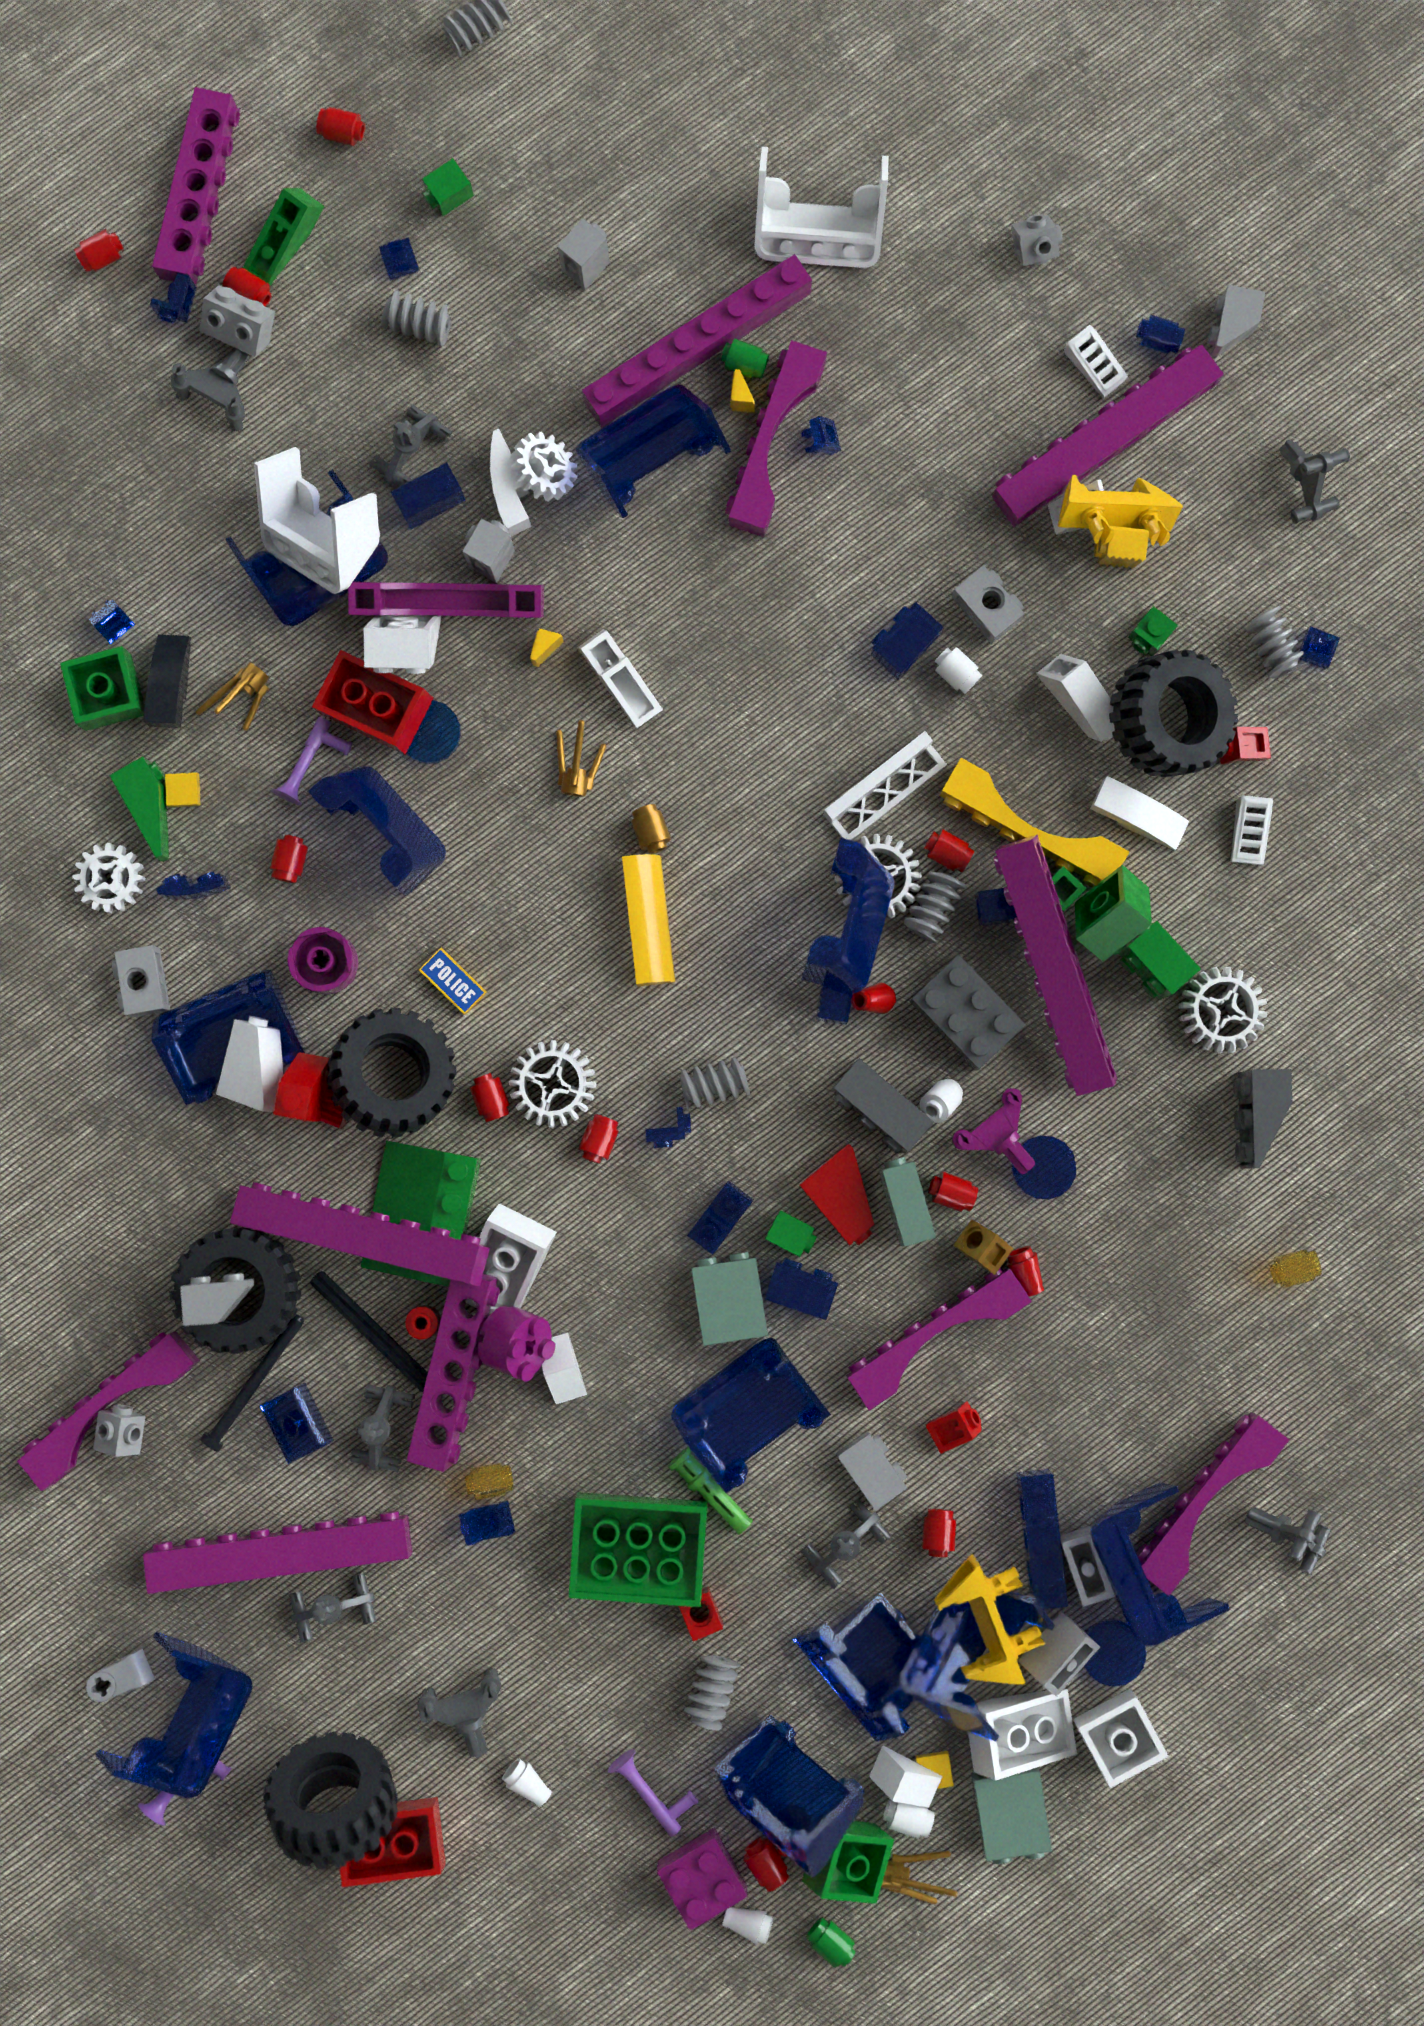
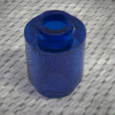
M1150 314L1147 320L1141 319L1136 337L1140 338V346L1165 354H1169V352L1177 354L1185 334V328L1179 327L1177 322Z

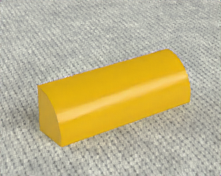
M653 854L622 856L636 985L640 987L675 983L661 856Z

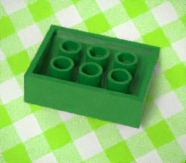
M386 1140L372 1211L390 1216V1223L400 1225L401 1219L420 1223L419 1230L430 1232L431 1226L449 1230L450 1238L460 1240L462 1234H467L481 1159ZM362 1257V1268L448 1287L450 1285L451 1279Z
M578 1492L575 1498L569 1598L701 1607L707 1501Z

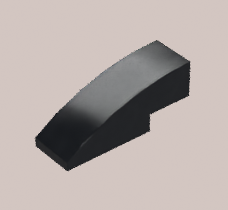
M158 634L150 666L143 720L149 727L181 728L183 700L187 699L190 636Z

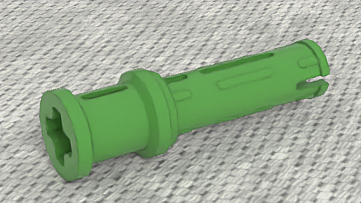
M686 1447L669 1463L668 1468L671 1471L676 1470L688 1483L687 1488L693 1492L698 1491L715 1511L740 1535L751 1525L753 1519L711 1478L712 1473L709 1467H703L691 1454L692 1450Z

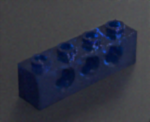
M1049 1469L1016 1472L1030 1603L1035 1610L1068 1607L1054 1474Z

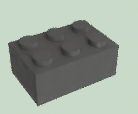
M959 954L909 1001L975 1071L987 1063L1026 1025Z
M860 1058L855 1061L831 1089L835 1094L832 1099L845 1111L852 1108L858 1113L860 1117L857 1121L868 1131L874 1132L875 1129L884 1136L882 1142L894 1153H899L900 1151L903 1153L910 1152L934 1123L933 1120Z

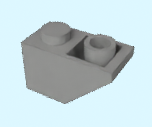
M1228 285L1223 295H1217L1213 314L1218 315L1216 326H1211L1207 344L1212 345L1211 357H1218L1253 334L1260 323L1265 297L1264 291Z
M243 1273L223 1275L224 1281L211 1282L210 1276L190 1278V1284L180 1286L183 1326L223 1322L254 1286V1279L244 1280Z

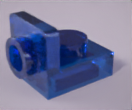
M177 272L175 282H172L168 289L167 297L169 302L151 298L150 306L162 321L176 323L177 320L187 323L197 287L189 275Z

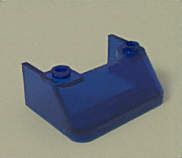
M675 385L667 388L583 440L577 446L576 452L608 504L622 518L628 516V513L623 505L633 499V494L636 491L634 483L685 451L690 455L704 456L712 451L715 445L725 454L731 452V449L711 408L685 386Z
M333 469L327 473L342 497L329 506L327 515L330 517L332 509L354 500ZM231 536L225 539L239 563L276 616L287 626H295L302 623L348 593V589L336 594L331 593L286 563H280L271 552L260 551L246 559ZM380 540L378 546L353 582H364L386 566L388 553Z
M1160 1482L1113 1504L1091 1528V1540L1130 1631L1136 1641L1147 1646H1156L1230 1610L1228 1603L1208 1598L1182 1611L1178 1600L1170 1594L1168 1596L1164 1592L1153 1594L1128 1535L1135 1532L1140 1526V1510L1179 1492L1176 1485Z
M1009 1591L997 1596L996 1601H994L1006 1634H1009V1636L1018 1634L1024 1622L1051 1631L1055 1626L1035 1598ZM967 1601L961 1604H951L942 1608L943 1610H939L936 1606L900 1675V1685L908 1696L952 1726L997 1742L1000 1736L978 1710L976 1701L970 1695L964 1693L970 1679L965 1678L960 1667L976 1662V1659L981 1657L986 1649L970 1605Z
M156 1632L153 1638L171 1656L176 1657V1671L183 1678L191 1680L162 1740L145 1737L137 1741L127 1758L98 1749L95 1756L114 1777L183 1798H194L201 1794L207 1786L248 1701L253 1683L243 1670L202 1647Z

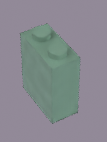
M905 1157L884 1162L885 1169L878 1172L899 1245L906 1247L936 1238L915 1162L906 1163Z
M748 1252L729 1255L730 1261L717 1263L716 1257L697 1260L698 1266L691 1268L704 1346L768 1336L756 1257L749 1258Z
M1038 1767L999 1780H993L974 1772L971 1773L982 1849L986 1861H992L994 1864H1005L1011 1862L1013 1857L1025 1856L1026 1859H1038L1043 1857L1045 1852H1052Z

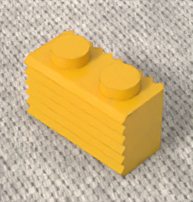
M1110 526L1114 532L1112 540L1103 544L1101 539H1099L1098 543H1095L1094 557H1099L1098 563L1100 566L1105 563L1106 566L1110 564L1113 567L1118 565L1119 568L1122 566L1128 568L1130 566L1133 569L1146 559L1149 530Z

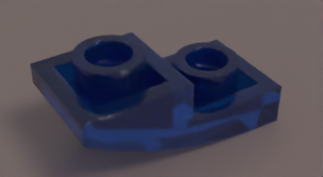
M209 872L196 879L198 883L196 884L186 875L174 874L165 878L162 881L163 885L155 889L158 895L164 898L196 899L221 893L231 887L224 875Z
M727 1181L687 1236L713 1255L754 1199L730 1181Z

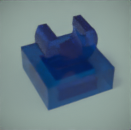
M409 237L402 240H394L379 247L390 280L420 271Z
M822 416L809 420L810 428L801 432L802 437H813L814 440L812 446L805 448L807 453L818 454L822 452L832 455L842 451L834 420Z
M113 599L105 601V606L98 612L93 611L92 616L88 619L110 644L135 625Z
M1310 626L1299 650L1303 651L1304 654L1299 659L1326 670L1331 664L1340 637Z

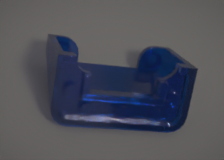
M360 766L330 775L319 780L308 790L309 794L330 815L342 810L355 816L361 810L393 845L381 857L380 868L384 876L405 897L445 860L446 849L441 840L374 768Z
M841 838L831 873L838 875L843 884L842 893L853 895L841 938L823 935L813 941L801 980L848 993H856L866 987L870 978L894 889V878L862 844Z
M267 969L256 972L171 1009L154 1020L151 1041L185 1105L193 1102L196 1104L203 1103L213 1096L212 1092L216 1088V1083L220 1080L235 1019L248 1021L249 1016H255L268 1020L267 1026L279 1029L282 1063L285 1065L291 1064L299 1052L305 1053L304 1044L271 970Z
M774 1338L763 1339L683 1398L675 1405L671 1412V1418L684 1442L725 1493L745 1482L749 1470L745 1461L797 1423L802 1429H815L831 1415Z
M770 1714L714 1768V1772L730 1804L806 1874L814 1878L825 1867L864 1805L863 1794L865 1791L852 1777L848 1780L841 1777L837 1781L797 1746L794 1739L796 1732L785 1720L779 1722Z

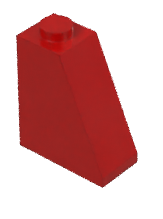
M299 1052L278 1083L273 1115L320 1122L329 1075L327 1068L330 1058Z
M847 1144L801 1182L799 1187L848 1245L855 1242L859 1246L873 1234L870 1228L875 1224L854 1149L850 1144Z

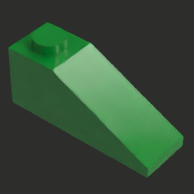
M283 188L242 268L271 286L311 234L325 206L301 188Z
M142 756L109 776L154 856L158 860L165 862L169 860L166 788L161 781L165 776L156 761L151 763Z

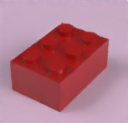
M340 650L312 708L322 716L406 755L433 697L424 688L392 673H376L373 671V668L364 667V660Z
M438 1797L397 1802L398 1811L396 1819L391 1822L392 1828L385 1838L381 1836V1844L373 1851L370 1849L364 1853L365 1857L355 1862L353 1859L346 1862V1866L340 1867L342 1888L441 1875L446 1860Z

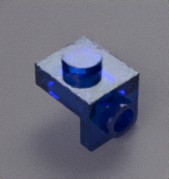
M676 1107L678 1127L645 1129L646 1142H653L654 1148L673 1147V1141L686 1140L685 1133H692L690 1113L684 1114L683 1107Z
M508 1500L476 1506L459 1514L460 1530L467 1546L474 1545L483 1540L509 1536L516 1532Z

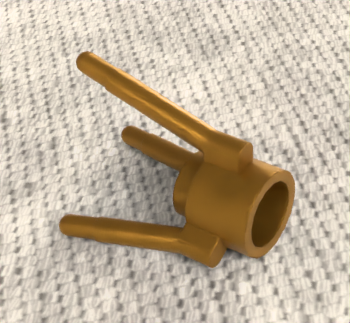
M249 662L244 669L241 668L229 682L206 700L196 710V714L201 715L230 689L232 690L215 708V714H219L227 707L241 690L249 696L256 692L257 694L243 725V730L247 731L262 698L269 690L265 685L269 677L261 669Z
M579 720L573 765L572 768H567V773L563 732L560 729L556 731L559 768L557 785L561 786L562 794L586 797L587 790L593 789L594 778L607 747L604 743L600 745L589 774L586 777V770L579 769L584 736V720Z
M941 1851L905 1856L893 1854L892 1861H888L881 1888L889 1889V1892L901 1893L936 1905L938 1902L936 1898L910 1888L956 1897L958 1895L956 1890L910 1880V1867H904V1863L948 1858L951 1856V1852Z

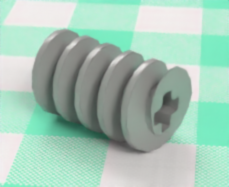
M475 0L476 8L468 2L464 5L465 14L461 10L456 9L454 11V20L450 16L443 18V31L458 57L462 56L461 45H464L469 51L472 50V38L479 44L483 43L482 32H485L492 38L493 25L502 32L504 30L503 19H506L511 25L513 24L511 16L502 0Z
M395 290L384 306L381 328L385 329L389 326L392 332H398L401 329L403 335L406 336L413 332L416 339H422L426 336L427 342L430 343L438 339L439 345L444 346L450 333L451 316L448 315V306L446 304H443L441 310L437 312L435 301H431L428 308H424V300L422 297H419L416 304L413 305L411 294H407L405 299L400 301V293L398 290Z
M1281 606L1260 614L1246 627L1247 633H1257L1251 639L1252 644H1263L1257 650L1258 656L1269 655L1262 665L1263 667H1274L1268 673L1270 679L1285 677L1308 664V662L1299 664L1297 662L1304 654L1303 651L1292 652L1291 650L1298 643V640H1286V637L1293 631L1292 628L1281 629L1280 627L1287 618L1275 617Z
M930 872L927 877L932 884L924 883L921 887L926 895H917L915 898L921 907L912 906L909 911L915 918L906 917L903 922L917 936L937 944L938 942L931 936L932 933L943 934L944 931L937 924L938 922L949 923L950 920L944 914V911H955L956 908L949 901L950 899L961 900L962 897L955 890L956 888L967 889V886L947 874Z
M736 1057L731 1058L730 1068L727 1067L723 1060L719 1061L718 1071H715L710 1063L706 1064L705 1074L696 1066L693 1070V1077H690L685 1069L681 1070L680 1081L687 1110L689 1109L690 1100L693 1101L697 1108L701 1107L702 1097H705L709 1105L713 1104L715 1094L724 1102L726 1101L727 1091H730L735 1099L739 1098L740 1088L744 1090L747 1096L750 1095L744 1066L738 1062Z
M717 1655L700 1656V1660L707 1665V1668L696 1669V1673L703 1677V1681L692 1682V1686L699 1690V1694L688 1695V1699L695 1703V1707H685L684 1711L692 1716V1723L705 1729L719 1731L722 1729V1724L718 1720L724 1719L726 1716V1711L722 1707H726L730 1703L729 1697L725 1694H730L734 1690V1686L729 1681L737 1680L738 1673L732 1668H739L741 1664Z

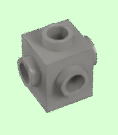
M1036 214L1028 217L1025 221L1011 224L1014 254L1023 266L1045 264L1050 259L1060 256L1058 244L1063 242L1061 228L1058 224L1055 225L1048 215Z
M113 1405L112 1410L98 1411L93 1450L113 1457L140 1454L145 1415L133 1412V1407L128 1405Z

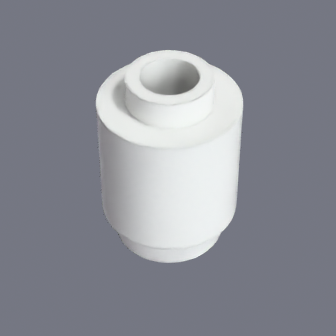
M947 647L935 660L939 665L935 671L956 691L960 689L964 694L982 677V674L977 671L979 667L957 647L953 651Z
M952 1079L936 1082L921 1098L920 1110L935 1123L944 1122L962 1102L963 1090L961 1086Z
M889 1800L885 1807L883 1820L888 1821L887 1828L917 1839L920 1836L928 1838L933 1826L935 1813L928 1810L927 1807Z

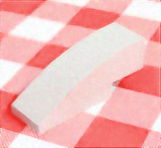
M497 429L493 431L490 450L492 488L502 523L509 529L507 533L511 537L531 527L529 517L519 499L529 494V492L523 490L525 485L523 481L516 482L515 478L519 473L510 468L515 461L510 458L511 452L500 430Z
M601 630L578 647L596 675L636 728L663 710L607 630Z
M1108 776L1102 781L1090 807L1091 810L1117 821L1118 825L1174 851L1177 849L1189 823L1187 819L1163 804Z

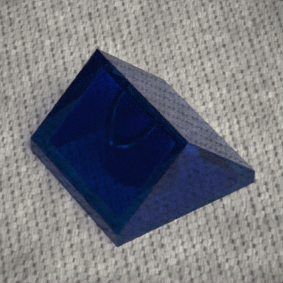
M306 1383L260 1405L288 1464L334 1441Z

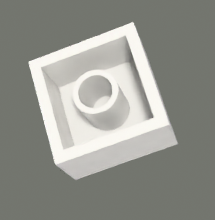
M1130 1688L1073 1719L1110 1788L1169 1757L1137 1696Z

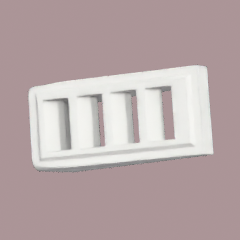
M1091 325L1087 326L1066 344L1063 352L1103 399L1128 380L1129 377ZM1088 342L1090 346L1081 352L1079 347ZM1096 352L1099 356L1089 363L1086 359ZM1104 362L1107 366L1096 374L1094 369ZM1110 372H1113L1115 376L1106 384H1103L1101 380Z
M1240 796L1237 799L1231 862L1264 865L1273 799L1254 796ZM1247 807L1261 809V814L1246 813ZM1245 820L1260 822L1259 827L1244 826ZM1243 834L1258 835V841L1242 839ZM1241 846L1257 848V854L1240 852Z

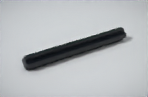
M324 1271L318 1272L312 1278L310 1284L418 1390L423 1392L428 1372Z

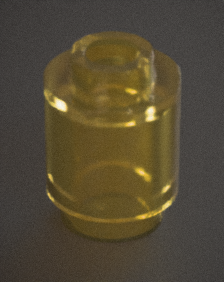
M1304 1249L1274 1257V1264L1270 1265V1273L1274 1283H1280L1283 1289L1314 1281L1315 1277L1322 1275L1320 1261L1314 1250L1307 1252Z
M502 1463L473 1467L470 1468V1475L465 1476L467 1494H474L475 1501L507 1495L508 1491L514 1490L510 1464L502 1466Z

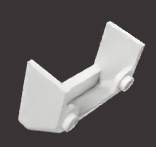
M762 147L754 245L757 255L767 261L783 262L795 254L801 263L868 268L876 264L881 251L889 156H882L879 185L859 187L853 195L852 207L789 203L790 188L788 184L779 178L766 177L768 147Z
M297 447L254 463L262 542L267 551L331 593L336 594L348 589L379 544L380 531L378 528L376 494L370 493L331 510L330 517L319 510L320 496L317 488L302 478L300 451Z

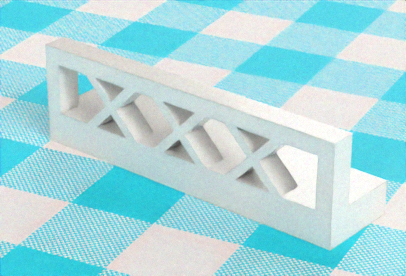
M926 731L824 810L823 815L846 844L947 766L931 745L933 740ZM926 751L937 765L928 772L914 770L915 758ZM911 762L910 770L902 769ZM896 773L910 775L908 788L904 791L889 790L890 778ZM914 775H915V776H922V777H920L917 781H915V782L913 783V776H914ZM886 782L885 789H877L879 786ZM871 793L885 794L884 806L878 811L864 809L865 799ZM889 795H894V796H896L894 799H892V800L888 803V796H889ZM861 801V809L853 808ZM846 812L860 814L859 826L849 834L838 822V819ZM864 814L872 815L866 821L863 822Z

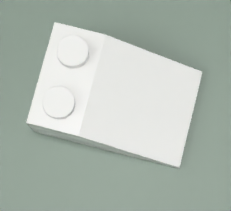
M375 615L363 628L364 667L373 668V671L376 673L393 672V668H406V673L411 674L425 673V669H430L434 663L441 615Z
M500 1203L486 1220L479 1237L481 1238L480 1245L490 1248L483 1274L497 1277L496 1287L500 1288L497 1303L494 1307L491 1306L489 1315L501 1306L521 1308L557 1233ZM467 1299L465 1303L477 1308L473 1300Z
M1064 1688L1058 1696L1047 1690L992 1698L964 1707L974 1773L993 1780H999L1077 1755L1068 1689Z

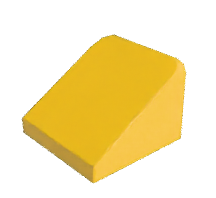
M735 369L733 371L730 408H732V411L754 413L755 401L741 371Z
M540 628L537 630L530 655L533 666L539 667L564 642L561 634Z

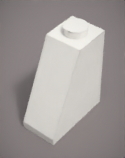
M1060 654L1036 673L1089 738L1102 742L1113 737L1112 732L1115 731L1114 723H1110L1109 713L1113 712V706L1110 705L1111 698L1086 661Z
M249 1016L248 1021L235 1019L216 1095L260 1111L273 1112L278 1083L283 1076L280 1030L267 1026L268 1020L255 1016Z

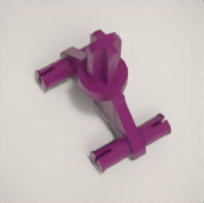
M1009 1088L1002 1093L1001 1101L1003 1106L972 1132L967 1130L956 1131L952 1136V1143L954 1147L960 1150L995 1151L998 1155L1003 1153L1020 1174H1025L1034 1167L1035 1161L1018 1142L1020 1135L1017 1131L1022 1094L1015 1088Z

